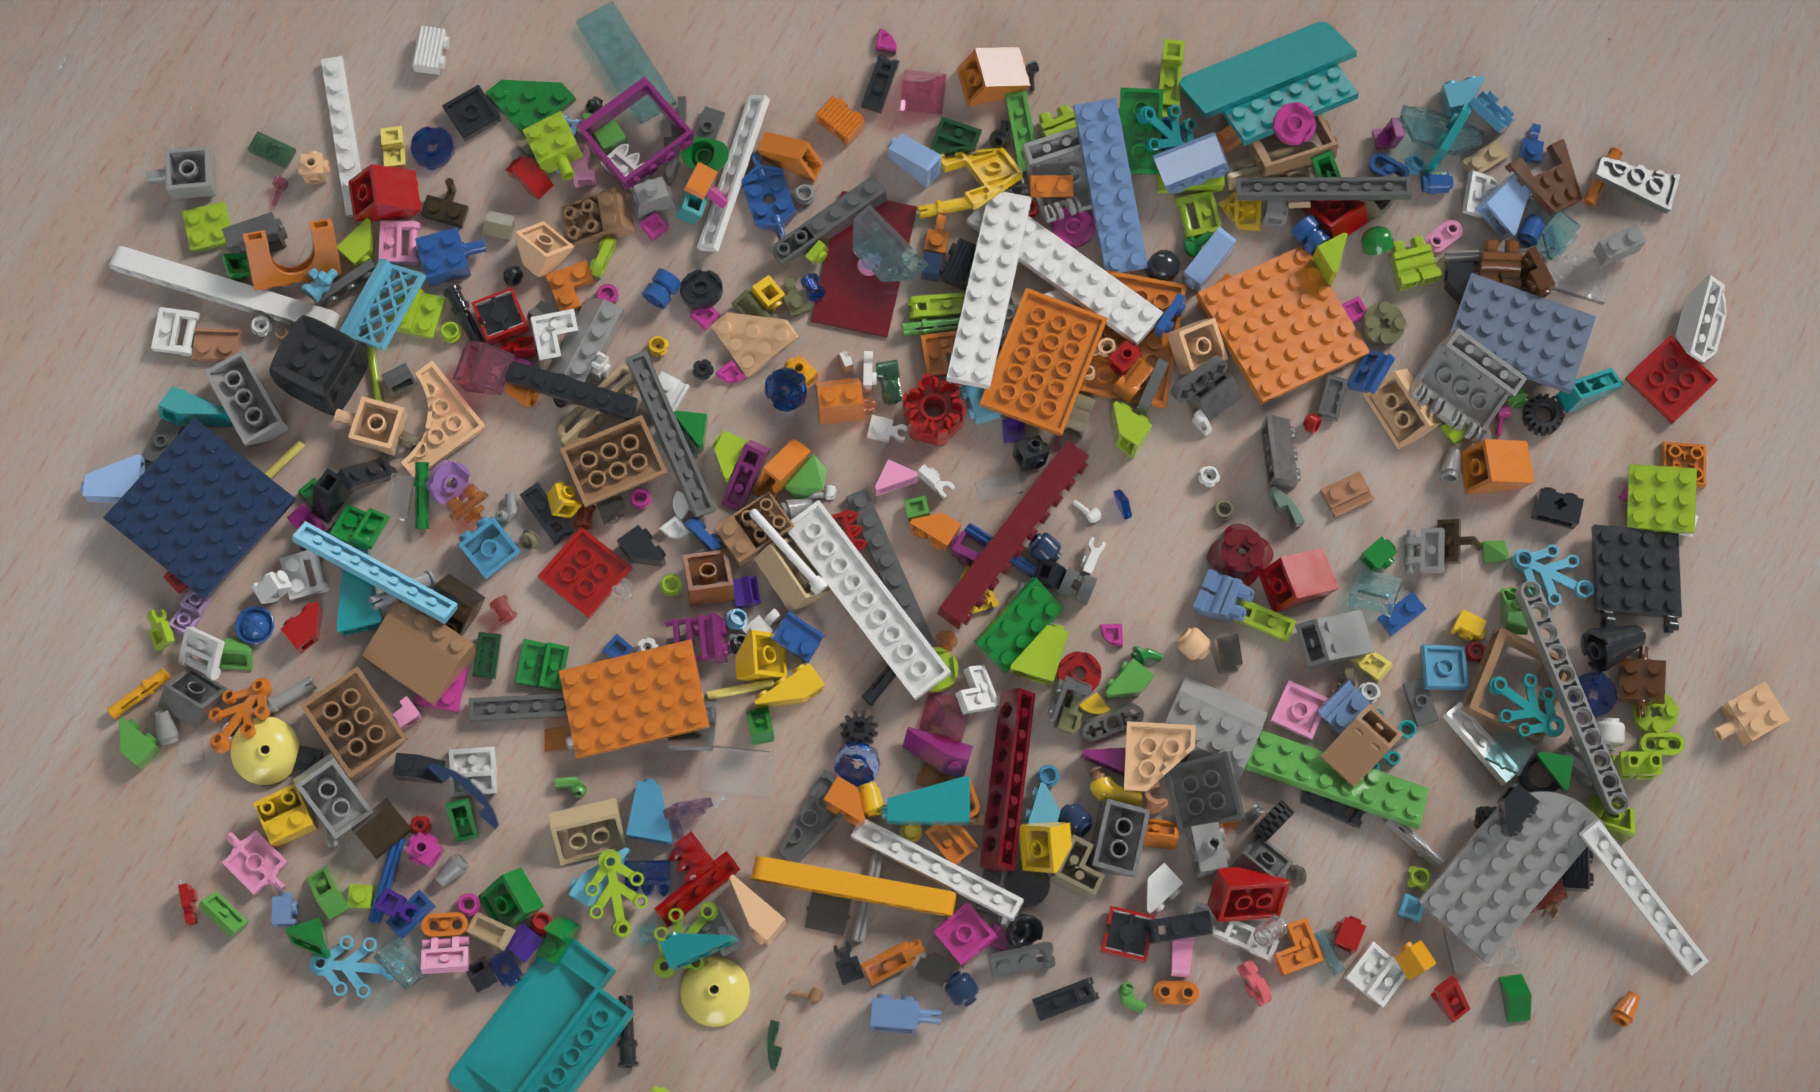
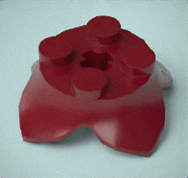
M1235 523L1227 527L1223 536L1211 545L1206 559L1213 568L1226 571L1228 576L1234 579H1241L1243 584L1249 587L1258 578L1260 570L1271 563L1274 553L1270 544L1252 528L1241 523ZM1239 549H1244V551H1246L1244 557H1241L1240 553L1237 554V551H1239Z

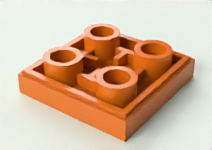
M1663 441L1661 443V466L1697 468L1696 488L1704 489L1706 487V445Z

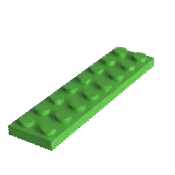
M1261 730L1245 770L1417 830L1421 826L1430 788L1372 769L1353 788L1320 757L1323 751Z

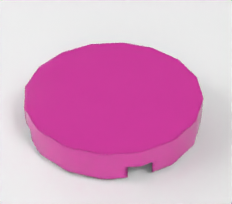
M1300 102L1283 105L1273 118V130L1276 136L1288 145H1300L1307 142L1313 136L1316 129L1313 111L1307 105Z
M1066 207L1062 208L1064 218L1058 219L1056 216V221L1052 222V233L1073 248L1085 245L1091 240L1094 233V222L1091 214L1088 211L1081 213L1077 211L1076 214L1071 215Z

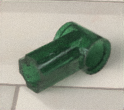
M898 360L876 362L877 379L881 385L884 404L893 405L902 402Z

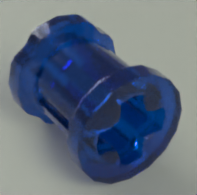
M809 273L802 277L800 282L807 291L808 300L811 302L821 300L825 296L826 291L820 285L818 275L816 273Z

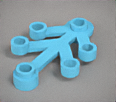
M1551 544L1545 549L1532 553L1529 550L1520 549L1513 554L1512 563L1516 569L1523 571L1526 581L1536 582L1532 570L1540 573L1548 594L1546 601L1551 607L1558 606L1562 600L1552 580L1574 590L1576 596L1581 599H1587L1594 593L1593 584L1589 580L1577 582L1557 572L1564 568H1576L1579 564V558L1576 555L1571 554L1565 559L1546 565L1537 562V560L1546 557L1548 559L1556 558L1559 554V548L1556 545ZM1548 549H1553L1555 551V555H1551L1548 552ZM1519 558H1525L1526 564H1522ZM1574 559L1575 565H1571L1568 560ZM1581 587L1586 589V594L1580 592ZM1527 588V594L1532 597V591ZM1551 596L1557 598V603L1551 601Z
M349 935L343 936L340 939V943L330 950L331 956L329 959L315 954L309 962L311 971L318 976L324 975L333 986V992L340 997L348 993V986L344 982H340L332 970L342 971L356 988L357 995L362 999L368 998L372 990L370 986L363 983L356 972L382 974L384 978L390 981L396 980L401 974L400 966L394 961H387L383 965L358 963L369 952H374L378 948V942L372 937L366 938L363 941V945L344 961H336L335 959L345 950H351L354 947L355 940ZM345 939H351L350 946L345 947L343 945ZM374 941V947L368 949L366 947L367 943ZM319 960L325 961V965L322 968L317 967ZM389 966L394 967L392 974H387L386 972ZM339 985H344L345 990L343 993L337 992ZM367 987L368 993L361 995V988Z

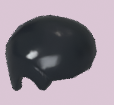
M1169 250L1155 252L1147 262L1148 268H1146V273L1149 278L1170 282L1180 271L1178 257Z
M1017 915L1014 921H1010L1008 924L1007 938L1010 944L1016 948L1032 945L1035 941L1042 939L1043 924L1040 919L1033 915Z

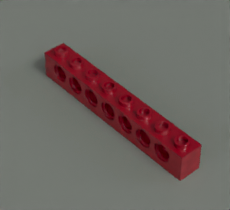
M1022 688L1002 690L1000 694L979 863L980 868L993 872L1015 871L1036 696L1035 693Z

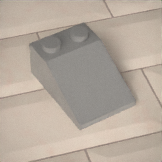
M332 752L293 779L297 789L335 839L373 813L367 801L348 777Z

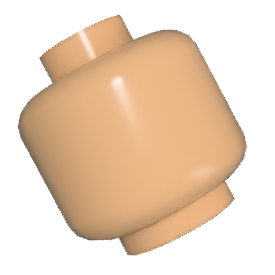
M1188 627L1177 638L1178 650L1191 661L1198 658L1202 660L1210 652L1208 649L1210 639L1198 628L1190 629Z

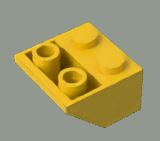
M295 784L253 802L268 840L275 848L318 829L304 797Z

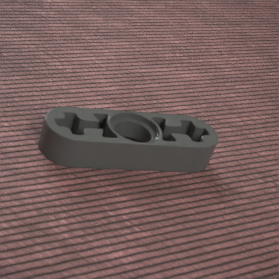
M1218 355L1211 357L1177 381L1171 388V395L1180 403L1188 401L1223 376L1228 369V363ZM1203 375L1202 379L1196 383L1197 379Z
M1161 358L1158 359L1135 414L1146 417L1169 361Z
M1128 703L1085 720L1080 726V733L1088 741L1099 740L1126 729L1127 721L1141 722L1144 718V711L1137 704ZM1132 709L1137 712L1134 719L1128 716L1131 714L1130 710ZM1111 716H1115L1118 719L1117 725L1113 728H1109L1106 725L1107 719ZM1090 725L1096 728L1093 730L1094 734L1092 735L1087 732Z

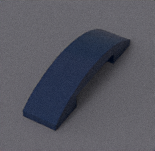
M431 763L427 767L444 783L450 777L457 781L484 806L479 815L494 829L499 826V821L492 804L482 790L469 778L443 765Z

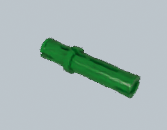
M415 462V482H413V487H415V529H429V490L426 487V481L429 478V462Z

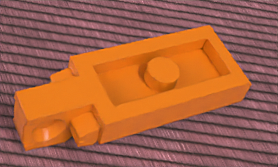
M917 938L910 942L904 941L860 965L870 985L874 986L911 966L915 956L925 950Z

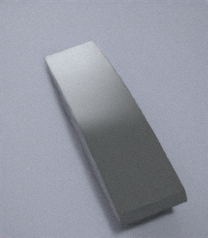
M678 96L679 116L687 125L686 96ZM672 124V137H663L664 148L681 136ZM681 151L676 154L673 160L665 163L668 186L673 184L680 167Z

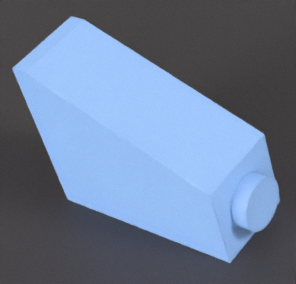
M901 134L898 138H893L888 144V157L926 188L940 174L942 156L904 134Z
M1514 173L1505 177L1476 207L1477 211L1501 240L1510 238L1517 233L1530 193L1526 185L1522 187L1517 182L1519 178Z
M1219 227L1184 271L1182 277L1184 284L1188 288L1199 292L1231 256L1236 239Z
M134 455L85 474V479L81 482V494L88 502L117 503L145 472L146 460L142 455Z

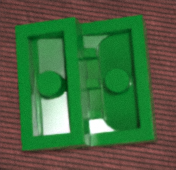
M347 504L329 534L354 548L372 549L389 521L390 516L372 508L365 512Z
M523 639L514 684L561 691L562 685L559 671L566 668L569 647L551 642L542 643Z

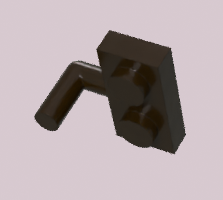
M447 178L445 180L447 187L445 199L427 195L420 215L426 219L463 228L469 207L453 202L457 190L453 179Z
M1460 519L1437 520V528H1444L1445 530L1444 564H1460L1461 545H1471L1477 551L1482 549V543L1475 536L1461 537Z

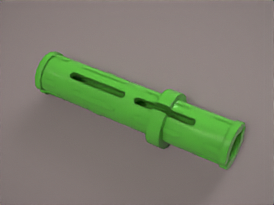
M960 317L928 321L921 319L919 322L902 323L903 336L958 330Z

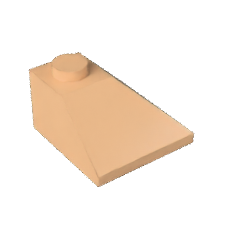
M544 221L516 231L514 234L523 265L537 277L553 272L574 249V245Z

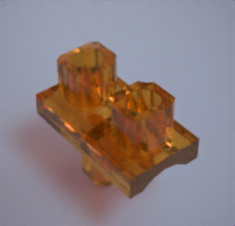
M471 483L462 490L468 499L462 504L459 498L454 496L445 503L451 512L448 516L452 521L455 519L457 521L460 520L467 513L469 514L464 517L467 523L472 519L478 522L482 518L480 513L485 510L484 506L481 504L477 508L475 507L489 495L486 491H480Z

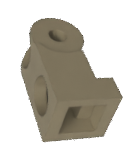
M1079 393L1065 427V433L1082 439L1096 399Z

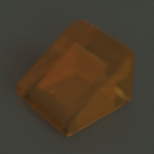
M566 726L544 729L545 752L568 751V729Z
M925 762L914 781L923 787H929L946 782L949 775L940 772Z

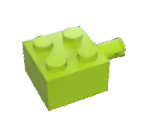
M562 111L523 129L534 156L546 175L559 169L563 180H570L575 176L570 163L584 157Z

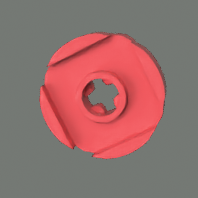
M1251 960L1238 966L1237 971L1239 975L1247 982L1244 987L1250 998L1254 997L1259 1007L1272 1001L1270 989L1264 977L1261 978L1257 973L1259 971L1257 966Z

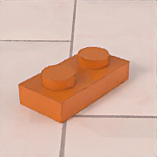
M1030 175L1029 197L1072 198L1073 175Z

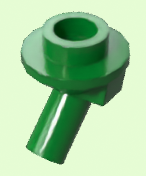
M1207 231L1197 239L1194 236L1186 238L1183 246L1186 254L1196 257L1202 249L1201 246L1211 238V232Z
M1134 646L1131 658L1145 666L1147 658L1161 662L1163 654L1149 648L1143 649Z

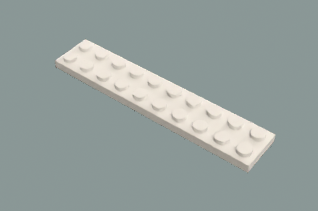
M1001 192L986 203L946 381L990 390L1032 197Z
M986 203L976 209L967 219L966 224L978 233H980ZM1028 216L1018 261L1085 310L1107 317V326L1131 343L1138 345L1161 320L1164 312Z
M819 500L791 520L795 527L788 532L790 537L819 575L829 582V588L915 701L952 674Z

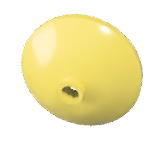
M268 717L265 720H259L255 718L253 722L257 732L252 738H245L240 732L241 727L234 735L230 749L231 760L236 771L245 780L257 785H273L285 780L295 770L294 767L300 746L299 739L295 731L280 719ZM268 746L270 751L267 754H263L261 748Z
M708 957L704 959L705 964L702 969L694 970L689 968L681 983V1001L685 1011L696 1022L709 1027H721L734 1022L745 1011L749 1002L750 986L745 972L735 962L723 957ZM701 961L696 962L694 966L699 967ZM712 986H717L719 988L717 994H712L710 992Z

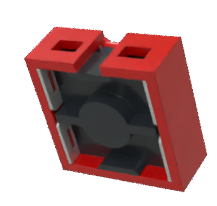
M512 287L471 302L479 324L483 322V325L480 326L488 346L529 331L528 324Z
M1110 906L1105 925L1109 927L1108 933L1103 935L1100 953L1145 963L1150 946L1148 939L1150 932L1149 928H1146L1145 921L1155 919L1156 916Z

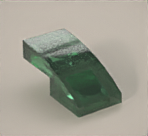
M771 1020L767 1037V1053L771 1071L776 1072L783 1049L774 1045L780 1022Z

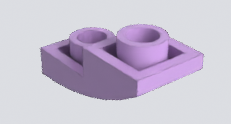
M190 589L180 602L181 607L169 622L170 628L183 636L186 627L196 628L212 599V595L205 601Z

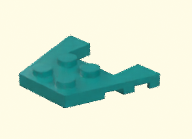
M1465 102L1459 113H1455L1446 126L1449 131L1448 133L1443 132L1435 144V147L1438 149L1423 171V175L1433 173L1448 152L1471 113L1472 107Z

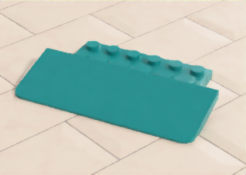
M1317 22L1181 78L1179 85L1190 103L1205 119L1222 113L1245 146L1275 133L1273 130V118L1275 113L1287 103L1300 102L1307 105L1316 117L1357 100L1359 93L1338 66L1340 63L1355 58L1357 51L1328 22Z
M573 939L558 966L538 956L452 1068L449 1074L450 1083L460 1092H577L635 1015L631 1009L603 990L617 971L575 939Z

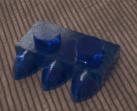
M671 860L624 861L626 867L632 871H638L644 876V881L640 886L642 892L647 897L652 894L655 885L663 897L667 895L671 886ZM639 875L633 877L634 883L640 880ZM624 876L625 886L637 893L639 886H634L629 882V878Z

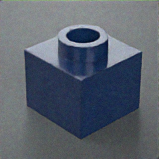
M925 251L924 259L920 258L918 271H921V279L938 282L942 254Z

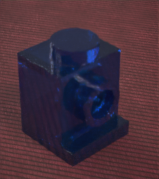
M508 949L487 961L503 987L509 986L511 988L521 981L520 977L524 975ZM505 965L510 966L508 973L502 972V968Z

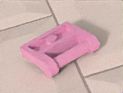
M380 221L378 261L380 258H383L394 265L417 266L419 264V257H417L415 238L418 237L420 223L417 221ZM403 230L409 231L408 255H402Z

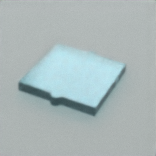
M1501 730L1485 760L1499 766L1501 770L1505 769L1520 776L1536 745L1521 739L1520 736H1515Z

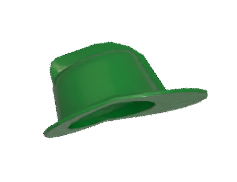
M694 137L692 145L686 150H681L682 161L691 169H695L698 162L715 171H719L725 166L729 157L728 147L723 142L705 137Z

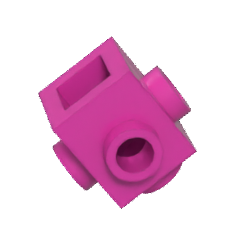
M420 832L417 836L413 835L406 845L408 847L406 852L411 855L409 860L419 867L421 864H424L431 870L445 850L437 844L439 840L428 832L426 835Z

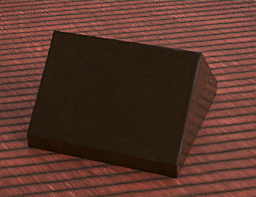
M387 798L372 809L373 813L351 828L376 859L413 830Z

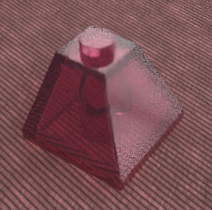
M904 70L900 110L942 114L947 74Z
M928 692L918 730L962 742L969 714L962 713L957 697L940 692Z

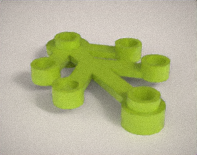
M607 849L600 853L598 857L599 869L591 881L587 882L584 886V891L587 895L596 896L599 893L598 885L607 874L608 884L596 902L589 907L588 914L594 919L601 918L603 908L611 897L615 916L611 930L617 937L624 938L630 934L631 924L625 919L621 894L633 901V904L638 908H645L648 904V898L643 894H637L619 882L617 872L629 878V882L634 886H640L644 881V876L640 872L632 871L623 865L618 852ZM609 857H612L614 860L611 865L606 864V860ZM639 875L640 880L634 883L633 877ZM590 885L595 886V891L592 893L588 892ZM639 897L644 898V902L641 905L637 904ZM594 908H599L598 915L592 914ZM625 925L626 930L620 933L619 927Z
M712 902L704 903L699 909V917L686 933L698 934L707 921L715 920L719 915L718 906ZM707 907L712 909L710 916L705 915L704 911ZM674 908L669 912V919L673 923V933H683L682 919L684 913L679 908ZM674 911L680 913V917L677 920L672 916ZM664 926L657 927L654 931V936L658 940L659 957L654 962V971L659 977L669 978L675 974L676 970L669 969L668 967V970L664 971L661 968V964L667 961L660 942L666 940L665 937L669 935V930ZM660 929H663L665 931V936L663 938H660L658 936V931ZM702 958L700 959L701 965L699 967H695L694 964L691 963L681 969L692 968L694 970H699L704 967L705 961Z

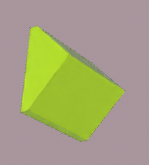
M1342 233L1317 246L1312 260L1330 287L1338 272L1348 236L1347 233Z
M1590 795L1587 808L1606 824L1604 827L1614 839L1626 842L1635 836L1634 808L1628 807L1626 811L1620 814L1610 815L1603 809L1599 797ZM1612 802V806L1615 809L1620 808V804Z

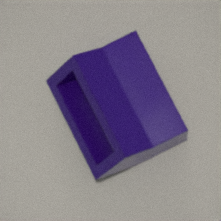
M745 576L733 579L736 609L750 608L761 604L757 577Z
M522 923L513 934L506 948L526 963L543 942V939Z

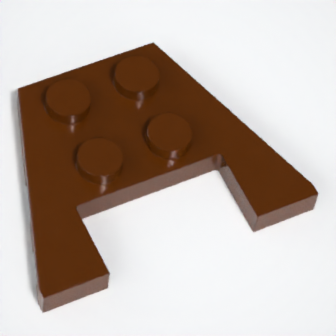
M1564 139L1546 147L1556 166L1545 172L1533 176L1523 158L1517 159L1505 166L1509 173L1513 172L1519 178L1517 182L1522 187L1526 185L1533 193V199L1550 216L1582 200Z

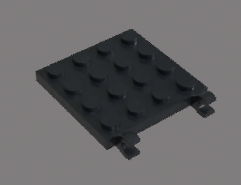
M1593 525L1591 532L1594 612L1601 613V628L1615 626L1616 619L1614 614L1662 617L1664 618V633L1678 631L1679 622L1677 619L1682 617L1679 533L1656 532L1620 526Z

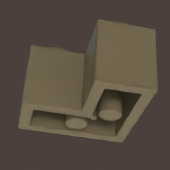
M1072 835V846L1058 872L1052 873L1049 880L1090 901L1096 896L1105 875L1085 865L1094 845L1076 835Z

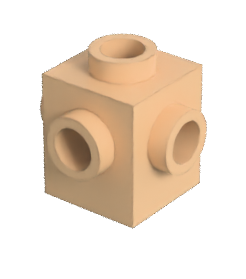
M309 151L307 154H300L301 162L297 163L298 174L302 175L305 183H328L327 173H330L329 160H325L323 153Z

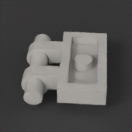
M1421 528V537H1416V530H1407V538L1404 541V546L1407 547L1406 557L1404 558L1406 574H1415V566L1420 565V572L1422 574L1444 573V528ZM1421 546L1420 556H1415V547Z

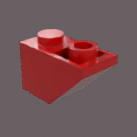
M317 601L313 604L308 603L305 605L299 615L295 618L287 619L281 628V631L300 654L319 640L323 609Z

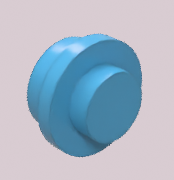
M1412 155L1404 160L1410 174L1420 175L1423 172L1425 163L1419 156Z
M741 609L730 610L725 617L726 624L731 629L740 631L747 625V614Z
M1052 765L1042 766L1037 773L1038 782L1045 783L1047 788L1055 786L1060 778L1058 769Z

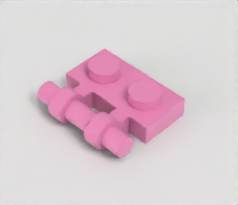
M458 935L450 938L431 937V939H422V948L431 949L421 950V973L469 971V948L461 947L470 945L469 936L460 937Z

